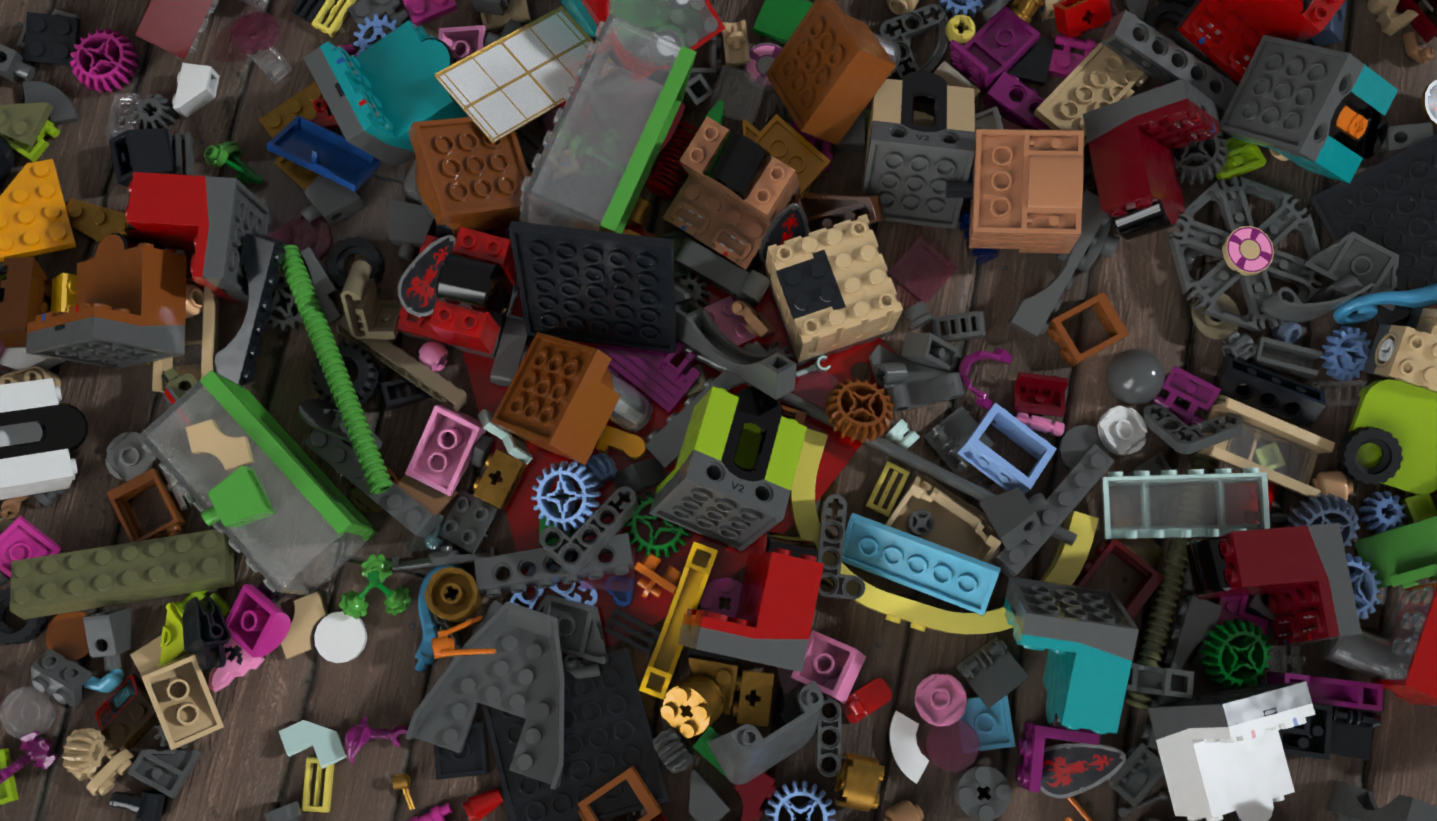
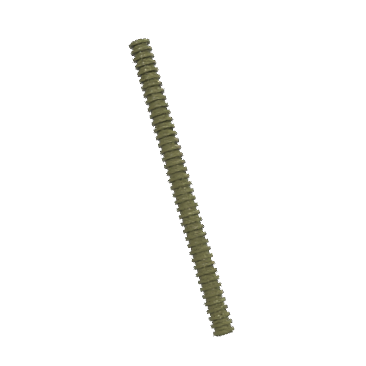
M1219 394L1213 405L1225 403L1226 398L1229 397ZM1211 409L1209 412L1205 411L1206 417H1204L1203 422L1208 420ZM1198 451L1196 454H1193L1194 461L1190 464L1192 469H1204V474H1210V472L1214 471L1212 465L1216 464V459L1202 455ZM1185 484L1184 488L1186 491L1182 493L1184 499L1180 501L1182 506L1178 508L1180 514L1176 515L1178 521L1174 523V526L1196 525L1200 523L1198 517L1202 516L1200 509L1204 508L1202 502L1206 501L1204 494L1208 493L1206 487L1210 486V484ZM1170 537L1172 544L1168 545L1170 551L1166 552L1168 557L1164 560L1166 566L1162 567L1164 579L1158 585L1160 587L1159 590L1155 592L1157 598L1153 599L1155 605L1151 607L1153 613L1149 614L1151 621H1147L1149 628L1145 629L1147 635L1143 636L1145 643L1141 644L1143 650L1138 654L1140 660L1136 661L1139 665L1160 668L1158 664L1163 660L1160 657L1165 652L1162 649L1167 645L1165 639L1169 638L1167 631L1171 630L1169 623H1173L1171 616L1175 615L1173 609L1177 608L1175 601L1179 600L1177 594L1181 592L1179 586L1183 585L1181 579L1185 577L1184 570L1188 567L1186 562H1189L1188 554L1190 553V547L1194 545L1192 539L1196 537ZM1128 691V695H1130L1129 699H1126L1128 705L1142 710L1150 708L1148 705V701L1151 702L1152 700L1150 694Z

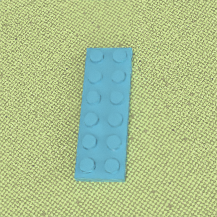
M852 513L844 535L842 562L984 616L1001 570L1000 567Z

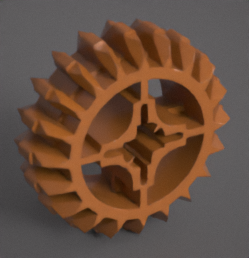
M857 377L852 382L848 378L843 384L839 382L830 391L829 398L825 402V416L829 417L828 425H834V432L841 431L842 438L846 437V435L851 437V443L856 438L860 440L861 444L866 439L872 443L876 437H882L884 432L889 429L894 417V413H892L894 405L890 403V396L884 395L885 388L877 389V384H868L867 378L863 382H860Z

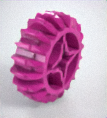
M97 28L95 34L88 31L87 38L80 37V45L74 44L77 51L70 53L74 59L70 62L74 68L72 72L79 79L78 81L86 85L90 90H97L100 93H104L106 90L113 93L114 87L122 90L121 84L130 85L128 78L136 77L133 70L139 69L136 63L139 60L136 54V47L119 31L115 30L113 32L111 29L106 28L103 32Z

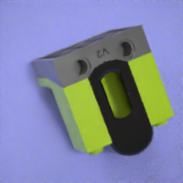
M713 386L694 406L676 467L657 486L649 513L743 551L784 519L807 427L799 424L794 419L783 417V408L778 399L775 400L754 386L745 387L736 395L730 394L726 389Z

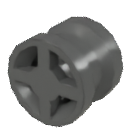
M924 301L912 305L902 313L905 318L909 319L912 330L924 326L934 318L925 309L926 304Z
M917 510L907 517L905 522L906 529L911 535L922 537L933 530L934 518L928 511Z

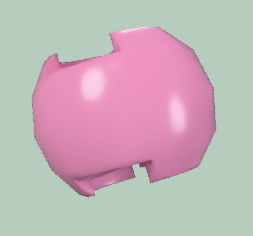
M426 342L418 352L420 354L418 362L427 365L433 372L441 371L448 362V349L440 342Z

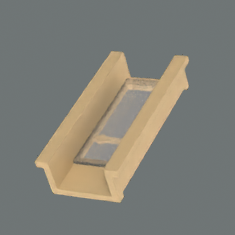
M186 278V284L196 285L204 292L203 312L197 316L185 319V355L153 361L152 391L165 393L166 383L161 376L167 370L174 368L180 376L191 373L206 393L211 394L201 384L200 380L211 370L213 371L215 355L218 353L220 298L212 294V290L208 287L200 286L192 278Z
M1226 398L1225 403L1212 405L1208 420L1227 413L1237 414L1243 419L1242 433L1237 437L1202 449L1198 453L1210 456L1241 470L1242 468H1259V473L1267 472L1268 481L1299 493L1301 496L1309 497L1310 495L1317 498L1321 490L1309 486L1316 459L1320 453L1333 452L1335 442L1231 398Z

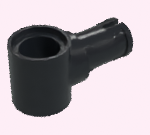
M142 790L141 793L138 792L136 794L115 791L110 798V806L131 810L133 814H136V819L160 821L166 795L156 790Z

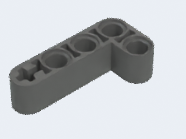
M687 238L682 240L674 255L675 264L696 276L699 275L704 281L734 298L748 302L752 307H756L760 303L771 283V280L763 274L753 270L749 273Z
M625 486L618 488L571 538L557 527L545 528L540 534V543L546 554L569 573L581 571L638 510V502L634 490ZM610 516L614 518V521L610 524L602 523L605 517ZM587 536H596V540L594 542H584V539ZM551 538H559V542L556 545H547ZM569 555H578L575 562H566V558Z
M834 494L828 496L822 505L816 562L823 563L822 556L825 552H832L835 555V564L833 566L824 564L821 579H831L833 589L830 592H824L819 587L818 595L828 598L855 600L864 594L865 583L858 576L840 574L847 502L842 496ZM833 501H837L836 504L841 509L835 513V520L826 521V518L830 519L832 517V509L828 508V505H831ZM826 527H835L839 533L838 538L835 540L828 539L825 535ZM848 581H855L858 584L859 591L856 595L847 593L846 584Z

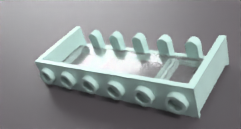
M1231 468L1215 469V474H1204V469L1188 470V475H1177V470H1161V475L1150 476V471H1134V476H1123V471L1107 472V477H1101L1104 539L1220 537L1234 531L1270 529L1267 472L1259 473V468H1242L1243 473H1232Z

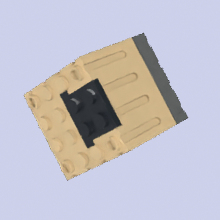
M867 214L859 216L857 220L852 222L850 219L835 224L833 228L828 230L823 228L811 232L804 238L799 236L784 241V244L777 246V244L768 246L764 276L771 280L769 285L770 294L775 307H777L782 327L785 329L791 352L795 354L794 360L797 367L809 361H816L821 356L828 357L830 354H837L851 349L853 346H860L875 341L877 338L890 336L903 311L900 301L897 302L896 300L897 292L892 279L887 276L888 269L882 253H878L879 245L874 232L869 229L870 222Z

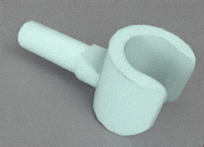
M821 356L810 367L797 371V378L816 371L818 373H825L831 365L823 368L819 362L826 360L828 357Z

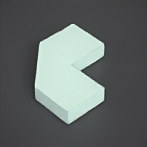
M483 409L478 414L483 428L503 440L508 454L528 464L533 458L527 444L522 439L513 436L508 431L492 423L491 420L494 414Z
M302 720L279 731L286 754L289 757L313 746L322 769L347 758L345 748L337 731L306 720Z

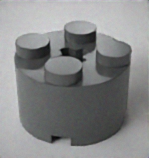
M971 764L963 767L956 774L953 780L954 800L957 806L970 817L980 821H991L1002 815L1009 805L1012 793L1011 788L1004 775L995 768L986 764ZM979 786L984 788L986 792L983 797L977 791Z

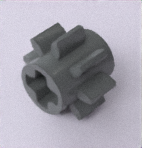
M1235 331L1227 336L1226 339H1222L1225 345L1222 346L1221 351L1225 358L1228 355L1245 361L1254 355L1251 351L1254 342L1248 334L1242 333L1239 335L1238 331Z

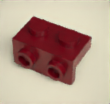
M1019 372L1013 385V411L1063 417L1066 412L1065 390L1068 386V379Z

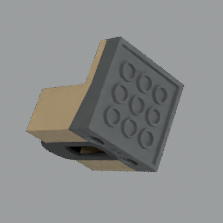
M915 71L906 74L901 80L886 79L874 95L869 113L866 162L860 194L880 196L886 217L882 221L956 229L964 198H946L947 182L968 183L975 154L974 88L948 86V83L935 73Z

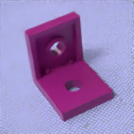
M1024 722L1023 738H1020L1018 741V754H1021L1020 765H1017L1015 770V780L1018 781V786L1031 792L1040 793L1045 738L1099 745L1100 734Z

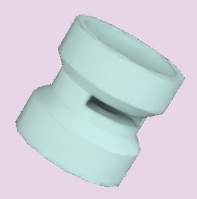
M901 419L884 437L888 441L894 442L896 445L907 450L920 436L915 431H910L908 424Z

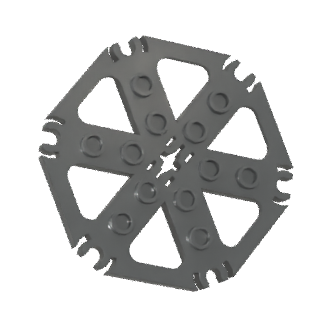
M1243 177L1231 178L1229 180L1230 187L1226 185L1224 179L1217 180L1185 208V214L1178 215L1177 223L1172 225L1179 227L1180 232L1174 230L1169 234L1171 237L1169 244L1183 295L1189 289H1192V292L1187 295L1186 299L1189 300L1194 296L1199 298V304L1195 307L1196 310L1207 305L1204 311L1200 313L1255 332L1258 330L1259 332L1266 329L1265 321L1268 322L1270 329L1279 327L1286 321L1269 315L1263 306L1264 299L1273 293L1268 276L1294 284L1298 289L1297 297L1302 303H1306L1320 290L1317 288L1322 286V282L1317 281L1314 275L1319 277L1322 275L1302 265L1304 261L1321 251L1311 214L1309 213L1302 219L1301 216L1307 212V208L1296 211L1294 205L1299 200L1296 198L1287 203L1288 199L1293 195ZM1247 194L1270 201L1274 205V212L1257 227L1268 235L1273 243V247L1290 231L1297 230L1302 236L1307 254L1306 260L1274 249L1271 264L1267 269L1256 275L1244 276L1240 272L1233 271L1228 267L1222 252L1226 237L1229 233L1242 226L1254 227L1246 199ZM1208 201L1217 202L1226 231L1195 221L1193 218L1194 214ZM1192 248L1221 260L1201 279L1194 280L1189 275L1184 250ZM1238 279H1240L1248 308L1246 316H1240L1223 310L1216 303L1217 298Z

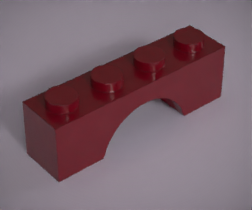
M763 772L747 783L741 785L734 784L743 803L742 814L738 821H758L764 811L760 808L765 798L770 800L777 786L773 784L775 782L774 777Z

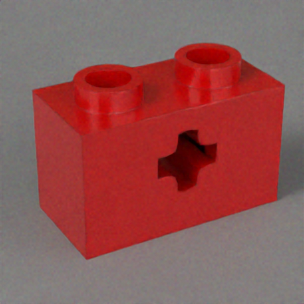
M1062 0L1053 4L1057 31L1069 38L1078 37L1088 29L1099 28L1105 22L1112 19L1110 0Z

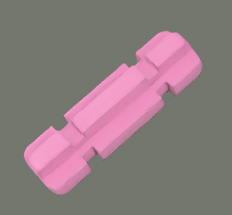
M1018 412L1015 418L1026 424L1030 429L1046 434L1051 432V435L1057 437L1062 436L1065 429L1064 423L1052 422L1050 419L1035 415L1028 416V413Z

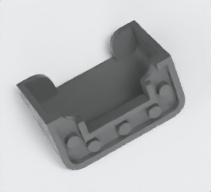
M816 681L796 688L780 697V700L783 702V708L776 717L782 727L764 739L756 727L745 724L724 735H718L707 742L731 783L741 785L751 781L813 740L824 703L823 694Z

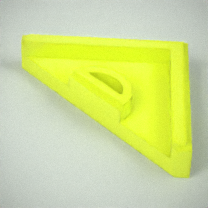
M174 602L166 605L167 616L162 630L160 664L157 666L177 659L187 652L184 649L183 615Z

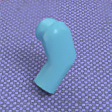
M119 668L110 670V673L106 674L103 678L92 676L84 684V687L109 693L122 683L124 672Z

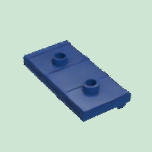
M299 115L267 143V151L280 155L354 192L381 166V160L350 144L344 136Z

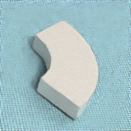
M895 710L889 727L891 752L900 770L917 784L929 762L917 745L916 732L919 724Z

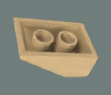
M186 654L140 673L171 750L224 727L195 654Z

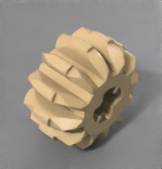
M92 728L73 730L71 735L67 737V743L63 746L64 753L61 757L64 758L63 767L67 768L68 772L78 775L94 773L97 767L101 765V759L105 756L104 749L106 748L104 744L105 736L101 734V731Z

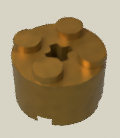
M446 567L434 573L430 578L425 590V601L430 611L436 616L448 621L460 622L470 618L477 612L482 605V595L477 590L476 578L472 574L460 568ZM453 589L459 592L455 600L449 598L452 595Z
M704 675L686 676L666 693L663 707L661 708V715L685 738L699 735L715 722L723 712L724 703H721L720 696L722 693L720 688L713 680Z
M844 752L842 756L846 757L845 762L841 761V769L836 774L834 791L839 792V799L834 798L835 805L869 812L871 808L877 809L880 799L877 788L878 782H882L884 777V766L879 765L877 758Z

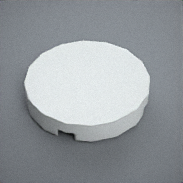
M1118 405L1108 409L1100 417L1097 425L1098 436L1108 451L1116 455L1128 456L1139 451L1145 445L1147 426L1143 417L1136 410Z
M343 611L333 612L324 617L317 625L314 634L315 647L319 654L327 661L334 663L349 662L357 658L365 649L367 642L365 625L360 618L355 619L345 615Z

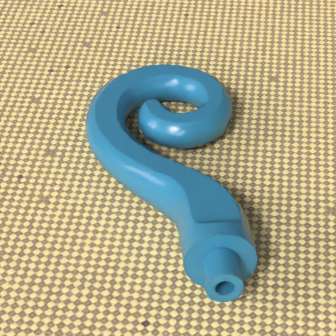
M1437 283L1412 290L1378 292L1356 297L1336 308L1333 313V319L1341 325H1356L1372 319L1378 313L1377 305L1392 304L1411 308L1437 304Z
M459 564L436 566L425 576L418 593V611L423 638L415 655V658L419 660L414 669L424 673L428 664L433 666L436 660L433 657L431 638L438 637L437 631H439L433 617L434 613L430 611L426 604L425 590L432 575L440 569L455 567L467 571ZM455 595V596H449V598L455 600V599H456V595Z

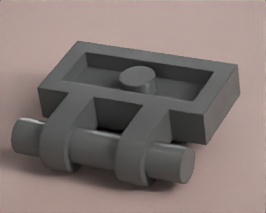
M361 0L347 8L357 24L360 22L365 25L366 16L374 20V13L378 14L379 19H383V16L387 14L389 16L387 21L389 22L396 19V28L402 25V21L409 18L405 9L395 13L396 10L402 7L398 0ZM382 25L383 30L387 31L390 29L389 27ZM373 26L365 32V37L373 33Z

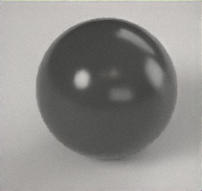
M1129 349L1119 353L1109 364L1106 374L1107 385L1111 393L1118 400L1132 405L1144 404L1154 399L1162 390L1165 381L1164 368L1154 354L1143 349Z

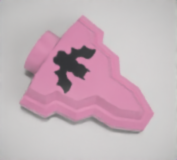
M230 638L228 643L224 645L225 666L222 668L213 667L209 674L208 688L214 693L229 686L235 677L245 676L250 669H257L265 658L263 656L253 658L237 642Z

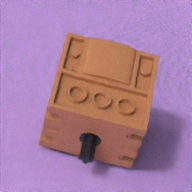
M976 129L971 183L947 182L946 198H971L969 248L1018 249V253L1070 254L1081 235L1084 130Z

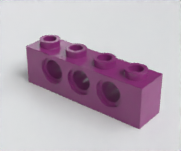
M1004 71L988 91L983 103L990 108L997 106L1002 117L1027 130H1052L1029 111L1036 110L1045 99L1040 97L1036 90L1023 85L1016 76ZM1009 96L1017 97L1019 102L1012 101Z

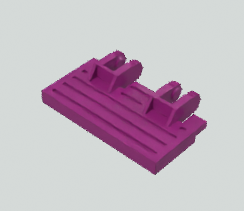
M683 342L677 343L675 354L598 344L596 349L612 358L609 363L611 367L670 414L701 375L694 367L684 375L685 371L697 357V353L694 351L687 354L678 368L672 364L684 350L685 344Z

